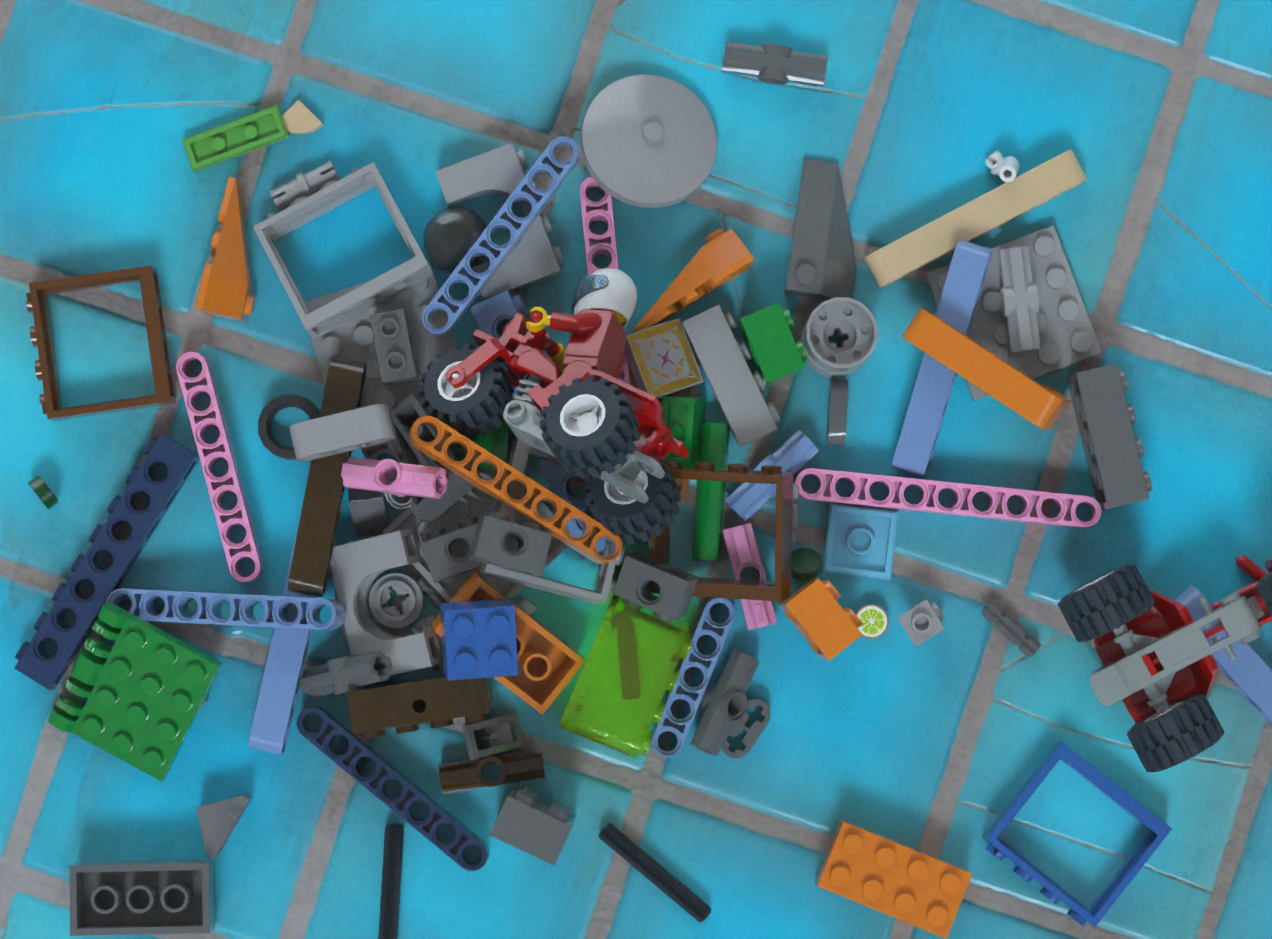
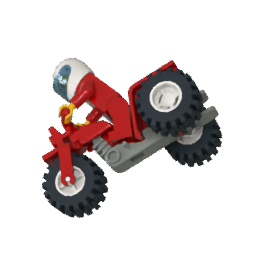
M607 268L596 270L591 275L580 278L571 306L572 314L574 315L559 312L547 315L543 308L534 307L530 310V322H528L525 315L517 313L512 321L506 324L499 340L476 329L472 334L478 343L475 349L471 344H464L462 349H459L456 345L450 347V352L444 354L442 351L436 355L438 360L435 362L430 361L426 366L429 371L421 375L420 380L423 385L419 386V394L422 397L420 401L430 416L442 421L463 436H467L471 441L477 440L480 434L484 437L490 435L489 430L494 427L499 429L503 425L501 420L504 418L516 438L554 456L559 464L563 465L569 473L573 474L576 472L579 477L584 478L588 475L591 481L585 483V490L588 493L585 495V499L596 520L613 533L612 535L619 536L621 542L626 539L629 544H636L637 539L640 538L644 543L650 541V536L656 534L658 537L664 533L662 528L665 525L670 527L674 522L671 516L678 514L680 508L677 502L681 501V495L678 491L677 482L662 459L669 452L687 459L689 453L683 442L674 439L671 436L672 431L664 424L662 420L663 415L661 414L663 408L657 397L619 380L626 344V333L623 328L628 324L637 304V289L631 277L619 269ZM546 325L554 330L572 333L567 348L561 343H555L546 332ZM499 362L507 366L508 370L506 372ZM526 373H528L529 375L526 377L524 381L523 378L526 375ZM514 388H516V391L519 394V396L512 395V393L515 392Z

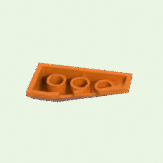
M229 177L218 218L219 224H223L221 231L217 230L213 234L211 257H214L213 264L205 263L196 308L207 315L245 322L246 316L253 313L256 296L251 295L252 283L240 182L236 178Z
M720 228L704 239L707 244L701 247L636 325L633 332L663 323L752 268L755 259L732 228L725 233Z

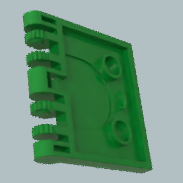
M105 602L98 614L99 619L95 621L92 628L103 637L116 640L112 647L96 638H87L84 647L88 651L82 650L71 670L73 678H68L64 685L67 690L75 695L88 698L87 702L83 704L72 699V697L59 696L56 702L57 706L53 708L48 722L63 732L77 735L162 782L166 778L223 663L113 603Z

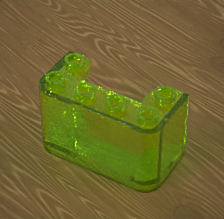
M613 594L558 727L636 759L638 754L645 756L653 737V730L649 728L652 722L658 724L666 707V704L661 703L665 690L672 692L679 676V672L674 671L679 658L686 659L693 643V636L689 634V624L680 620H673L672 622L660 620L653 616L654 611L644 607L638 609L622 602L623 598Z

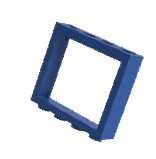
M1058 741L982 838L989 843L985 849L1000 861L1006 856L1015 863L1016 866L1013 871L1029 883L1033 878L1043 886L1040 893L1056 905L1061 900L1071 909L1067 914L1082 926L1089 922L1096 927L1172 828L1068 745ZM1059 760L1063 761L1149 830V833L1089 909L999 838Z

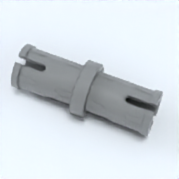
M329 160L327 163L304 175L302 172L296 174V179L274 190H270L269 193L280 211L282 208L290 205L295 199L304 196L309 197L325 183L333 180L339 181L340 179Z

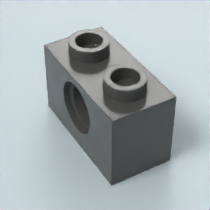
M398 309L369 315L382 383L385 386L419 380L406 311Z
M490 512L489 516L485 515L478 519L468 557L469 560L534 577L543 574L552 534L543 532L544 527L542 525L524 521L523 525L509 522L510 516L497 512ZM506 534H511L518 540V549L515 553L508 551L504 546L503 541Z
M478 516L459 522V530L447 533L445 528L428 533L426 534L427 541L420 543L434 583L482 567L483 563L468 559ZM459 538L465 539L469 545L468 554L463 558H455L450 552L451 543Z
M636 551L625 556L613 594L623 598L622 602L627 606L638 609L642 607L654 611V617L672 622L687 614L699 577ZM651 580L655 581L660 587L659 597L653 595L650 591Z

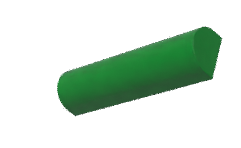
M722 423L701 424L699 462H714L715 468L727 469L730 427ZM697 480L691 560L719 562L721 559L726 481Z

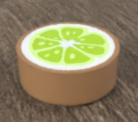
M868 604L857 610L856 616L863 624L858 629L863 634V637L874 639L886 632L889 619L882 607Z

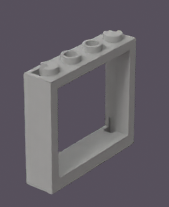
M374 162L359 170L357 167L354 168L350 175L339 181L333 180L325 183L313 195L295 199L285 210L279 213H270L266 215L268 219L253 226L296 312L313 340L434 275ZM376 187L413 258L310 312L274 241Z
M518 438L513 440L507 463L523 474L528 456L559 464L554 456ZM518 482L508 483L507 493L512 499H518L521 484ZM498 501L495 512L510 516L509 522L512 523L514 510ZM506 534V536L504 537L503 542L505 548L509 534ZM606 540L601 556L609 557L612 553V545L610 541ZM622 545V551L615 560L607 564H599L593 591L484 563L482 564L480 574L600 606L607 602V598H612L617 579L612 577L615 565L619 566L622 562L625 546Z

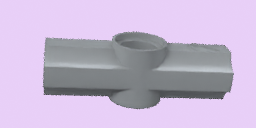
M1029 246L1001 249L998 251L1002 279L1000 303L1003 317H1006L1010 353L1040 350L1037 321L1039 296L1036 283H1033Z

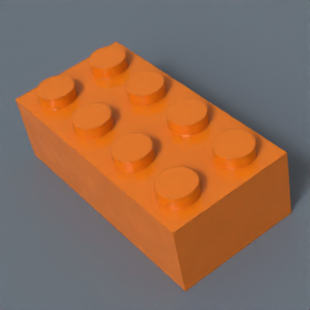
M474 570L448 603L510 598ZM510 599L515 606L518 675L494 678L543 715L586 660L577 650ZM439 613L431 623L434 632L442 637L441 614Z
M817 578L810 580L793 593L790 598L779 604V606L819 658L830 661L863 635L858 629L863 624L851 608L843 609L836 600L841 596L829 580L821 581Z
M840 819L815 883L818 887L947 939L972 873Z

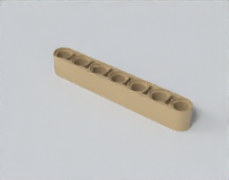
M1070 149L1023 173L1013 181L1002 184L866 256L864 260L881 289L954 251L959 240L971 242L1082 184L1088 178L1073 150Z

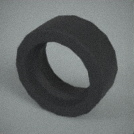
M296 394L281 395L272 399L262 409L258 419V435L263 446L272 454L286 460H296L294 447L280 445L274 439L271 432L273 418L280 410L286 407L302 409L309 416L310 420L319 418L320 410L307 398Z

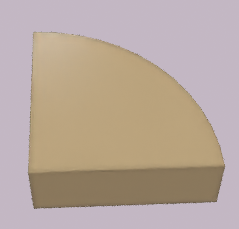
M300 100L282 115L287 132L291 134H309L324 126Z

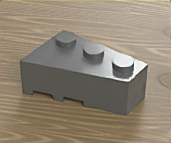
M411 393L390 411L396 437L393 442L396 453L401 457L402 463L441 467L446 470L447 489L440 499L411 496L413 514L433 522L472 489L474 485L412 445L409 439L412 425L419 418L430 415L420 401L421 398ZM421 425L418 427L417 435L422 441L431 442L435 440V431L431 426ZM451 444L448 446L447 454L451 460H464L465 452L460 445ZM477 471L478 476L481 479H483L480 473Z

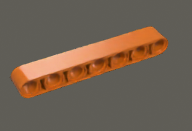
M423 416L412 425L409 439L416 449L500 503L508 506L525 519L542 525L544 531L551 533L552 536L597 564H607L620 555L622 542L619 536L612 535L613 533L604 528L601 523L442 421L432 416ZM421 425L431 426L435 431V440L431 442L422 441L417 435L418 427ZM451 444L461 445L465 451L464 460H451L447 454L448 446ZM478 464H490L495 471L494 478L489 481L481 479L477 474ZM518 482L523 486L524 496L522 499L515 500L508 495V483ZM539 501H548L553 506L554 513L551 518L544 519L538 515L536 506ZM570 519H575L582 524L583 533L581 537L574 538L568 534L566 524ZM599 538H605L611 542L612 553L609 557L601 556L597 552L596 543Z

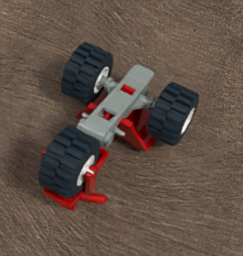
M1238 556L1236 565L1255 582L1247 584L1212 605L1214 611H1212L1205 598H1200L1199 602L1206 615L1196 621H1193L1185 605L1153 589L1149 590L1135 564L1123 565L1065 595L1057 604L1077 642L1091 640L1103 663L1102 667L1096 669L1090 678V685L1099 702L1109 706L1122 700L1133 718L1135 725L1128 731L1127 736L1146 772H1160L1178 765L1213 746L1224 735L1225 732L1207 700L1219 669L1211 654L1224 648L1230 660H1235L1236 654L1230 644L1240 640L1242 645L1255 640L1261 636L1258 629L1272 621V558L1265 561L1267 574L1247 556ZM1219 619L1218 622L1210 626V622ZM1225 630L1227 636L1220 640L1215 636L1211 638L1213 644L1210 645L1207 638Z

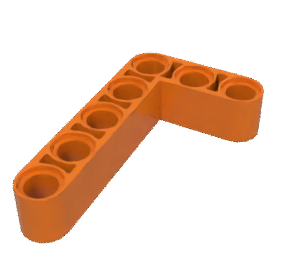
M923 307L919 309L902 335L907 341L1043 430H1052L1071 402L1070 399L1046 384L1036 382Z

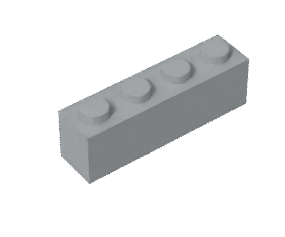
M717 305L682 321L688 341L698 362H700L704 375L738 447L741 448L777 431L778 428L775 423L780 421L779 415L772 402L766 405L761 392L766 390L759 373L757 371L751 373L746 363L751 357L743 340L737 343L731 331L736 328V325L729 310L727 309L722 312L720 305Z

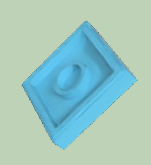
M830 504L822 572L891 580L899 512Z

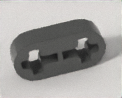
M830 380L827 444H845L848 380Z
M760 699L748 700V707L755 708L757 705L763 707L761 714L764 716V719L761 722L755 720L750 728L744 726L749 718L748 713H745L741 720L732 722L721 747L727 756L741 758L751 750L770 720V709L764 701ZM744 729L747 731L742 738V742L745 745L744 749H735L734 752L729 751L730 743L727 741V737L729 735L736 737L740 730Z

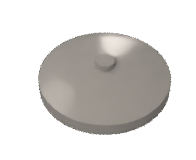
M634 75L613 82L594 98L582 122L580 148L590 175L605 192L629 205L643 208H660L683 201L703 184L715 161L717 135L709 111L702 101L688 88L676 81L661 76Z

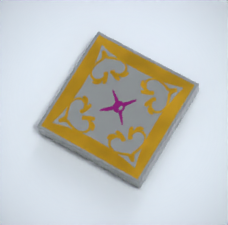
M680 318L626 335L624 352L639 389L660 398L704 382Z

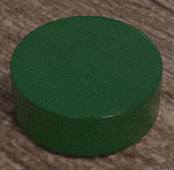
M36 476L28 482L48 510L58 503L57 497L40 476Z
M799 548L792 551L791 577L793 579L810 581L819 576L822 565L821 556L817 551L810 548Z

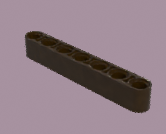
M331 358L319 418L360 408L366 377V363ZM352 451L311 460L289 575L288 591L323 597L325 594L345 490L341 472L343 463H346L348 458L351 457Z

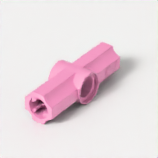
M349 457L346 463H343L341 472L343 486L347 488L391 493L398 497L410 495L440 499L443 493H446L448 484L446 470L441 467L399 463L392 459H383L381 461ZM397 472L396 480L392 483V477Z
M748 523L722 530L734 579L740 580V573L745 567H753L759 573V581H766L752 524ZM740 599L748 630L777 623L772 601Z

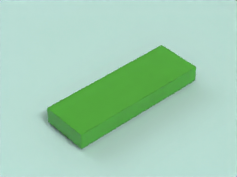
M274 105L182 139V143L192 171L197 173L289 139L290 136L284 124L279 106Z

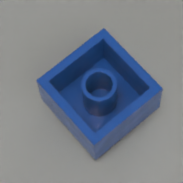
M510 599L440 604L443 667L448 681L518 675L515 606Z

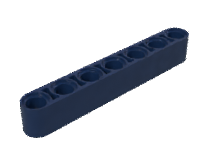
M310 707L304 709L299 714L296 725L302 736L453 861L467 871H476L485 865L489 858V849L480 837L353 734L330 713L321 707ZM310 713H316L322 718V727L318 732H311L306 728L305 719ZM336 735H343L348 739L349 749L345 754H338L332 749L331 742ZM362 757L373 759L376 765L374 774L365 776L360 773L358 762ZM396 779L401 783L402 793L399 797L392 798L385 793L384 785L387 780ZM423 801L427 804L429 815L426 819L419 820L413 817L411 814L413 802ZM449 823L453 825L456 836L452 841H443L438 837L437 828L440 824ZM469 845L478 846L482 850V860L475 864L468 862L464 857V849Z

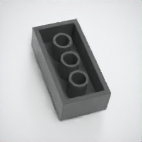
M1116 363L1071 375L1067 378V383L1095 499L1101 506V510L1149 499L1148 492L1152 491V483L1149 473L1142 470L1140 458H1144V450L1140 438L1134 437L1132 425L1136 424V418L1132 404H1126L1123 391L1128 390L1124 371H1118Z
M521 786L519 790L513 788L507 796L489 835L555 865L575 820V817L570 815L572 809L554 800L550 806L538 800L540 797L538 792L525 786Z
M214 860L77 862L69 866L70 936L210 933L215 929Z

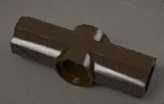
M541 747L488 755L473 760L467 759L438 764L443 794L545 778ZM494 761L500 765L501 776L498 779L489 780L483 775L482 768L486 762Z

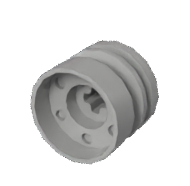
M834 297L822 302L811 313L800 334V340L808 356L806 363L816 373L828 378H843L855 373L871 356L878 341V326L872 312L863 303L849 297ZM833 334H836L838 339H844L839 348H837L836 343L829 342Z

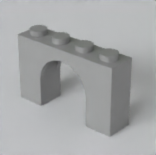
M509 143L437 170L435 173L450 208L486 194H499L509 198L525 177L523 170L529 167L522 149L515 151L513 143ZM526 201L517 202L525 217L528 216L532 206ZM546 213L540 214L522 237L520 243L513 249L482 290L481 295L484 301L506 290L515 292L561 275L559 266L565 264L558 244L551 247L547 234L553 231ZM490 261L471 268L476 273H483L488 270Z
M414 528L335 546L329 572L333 575L336 588L334 594L335 601L342 604L345 609L346 616L342 631L345 640L349 643L351 655L357 654V656H360L361 654L382 650L387 657H390L393 670L390 671L389 676L443 663V649L440 636L434 630L403 637L393 636L385 633L375 624L368 608L370 587L381 573L389 569L422 562Z

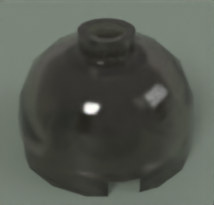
M448 207L437 212L427 223L423 234V248L429 261L439 271L452 274L486 229V222L475 211L465 207ZM475 257L471 267L484 263L487 257Z

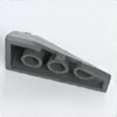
M804 158L784 293L825 300L834 297H849L852 299L857 267L838 163Z

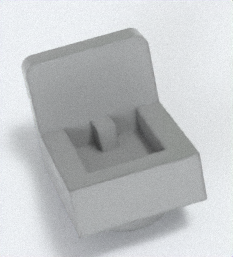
M922 600L912 606V609L898 617L900 624L915 646H919L945 630L941 623L945 618L935 602L929 604L927 600Z

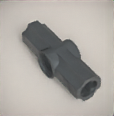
M726 42L722 72L757 77L759 81L771 84L793 82L823 87L828 56L794 52L789 47L776 44H763L760 47Z
M382 650L361 654L360 656L353 654L326 661L327 664L303 669V675L299 679L301 691L306 692L310 698L328 695L333 692L336 695L365 688L364 685L388 680L393 667L390 657H387Z
M737 650L731 652L717 685L709 686L703 694L702 708L705 712L690 743L691 746L709 755L718 756L732 722L741 720L747 711L748 700L745 693L759 664L758 660Z

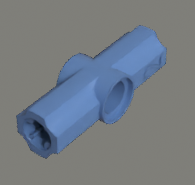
M798 430L773 455L770 453L754 470L761 471V466L776 465L782 466V472H793L794 475L819 450L806 435ZM744 482L725 500V503L745 522L770 497L773 499L776 496V484Z

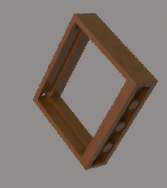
M149 265L29 283L30 292L26 293V307L29 313H33L35 325L30 327V337L33 347L38 346L39 360H35V372L38 381L42 380L44 394H40L39 401L42 404L43 414H47L49 420L60 421L176 403L158 275L155 267ZM140 282L156 394L63 408L47 295Z
M663 460L674 479L776 484L775 582L699 577L693 596L782 602L790 598L793 472H782V466L764 465L761 466V471L749 470L748 464H728V469L715 468L714 462H695V467H682V461ZM665 525L662 528L664 533L658 537L656 534L650 536L649 556L669 564L670 527ZM651 580L650 591L660 594L659 585Z

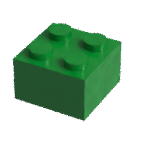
M777 303L740 318L738 323L739 329L765 387L802 373L808 356L801 340L794 341L791 331H793L795 325L788 308L782 310L780 304Z

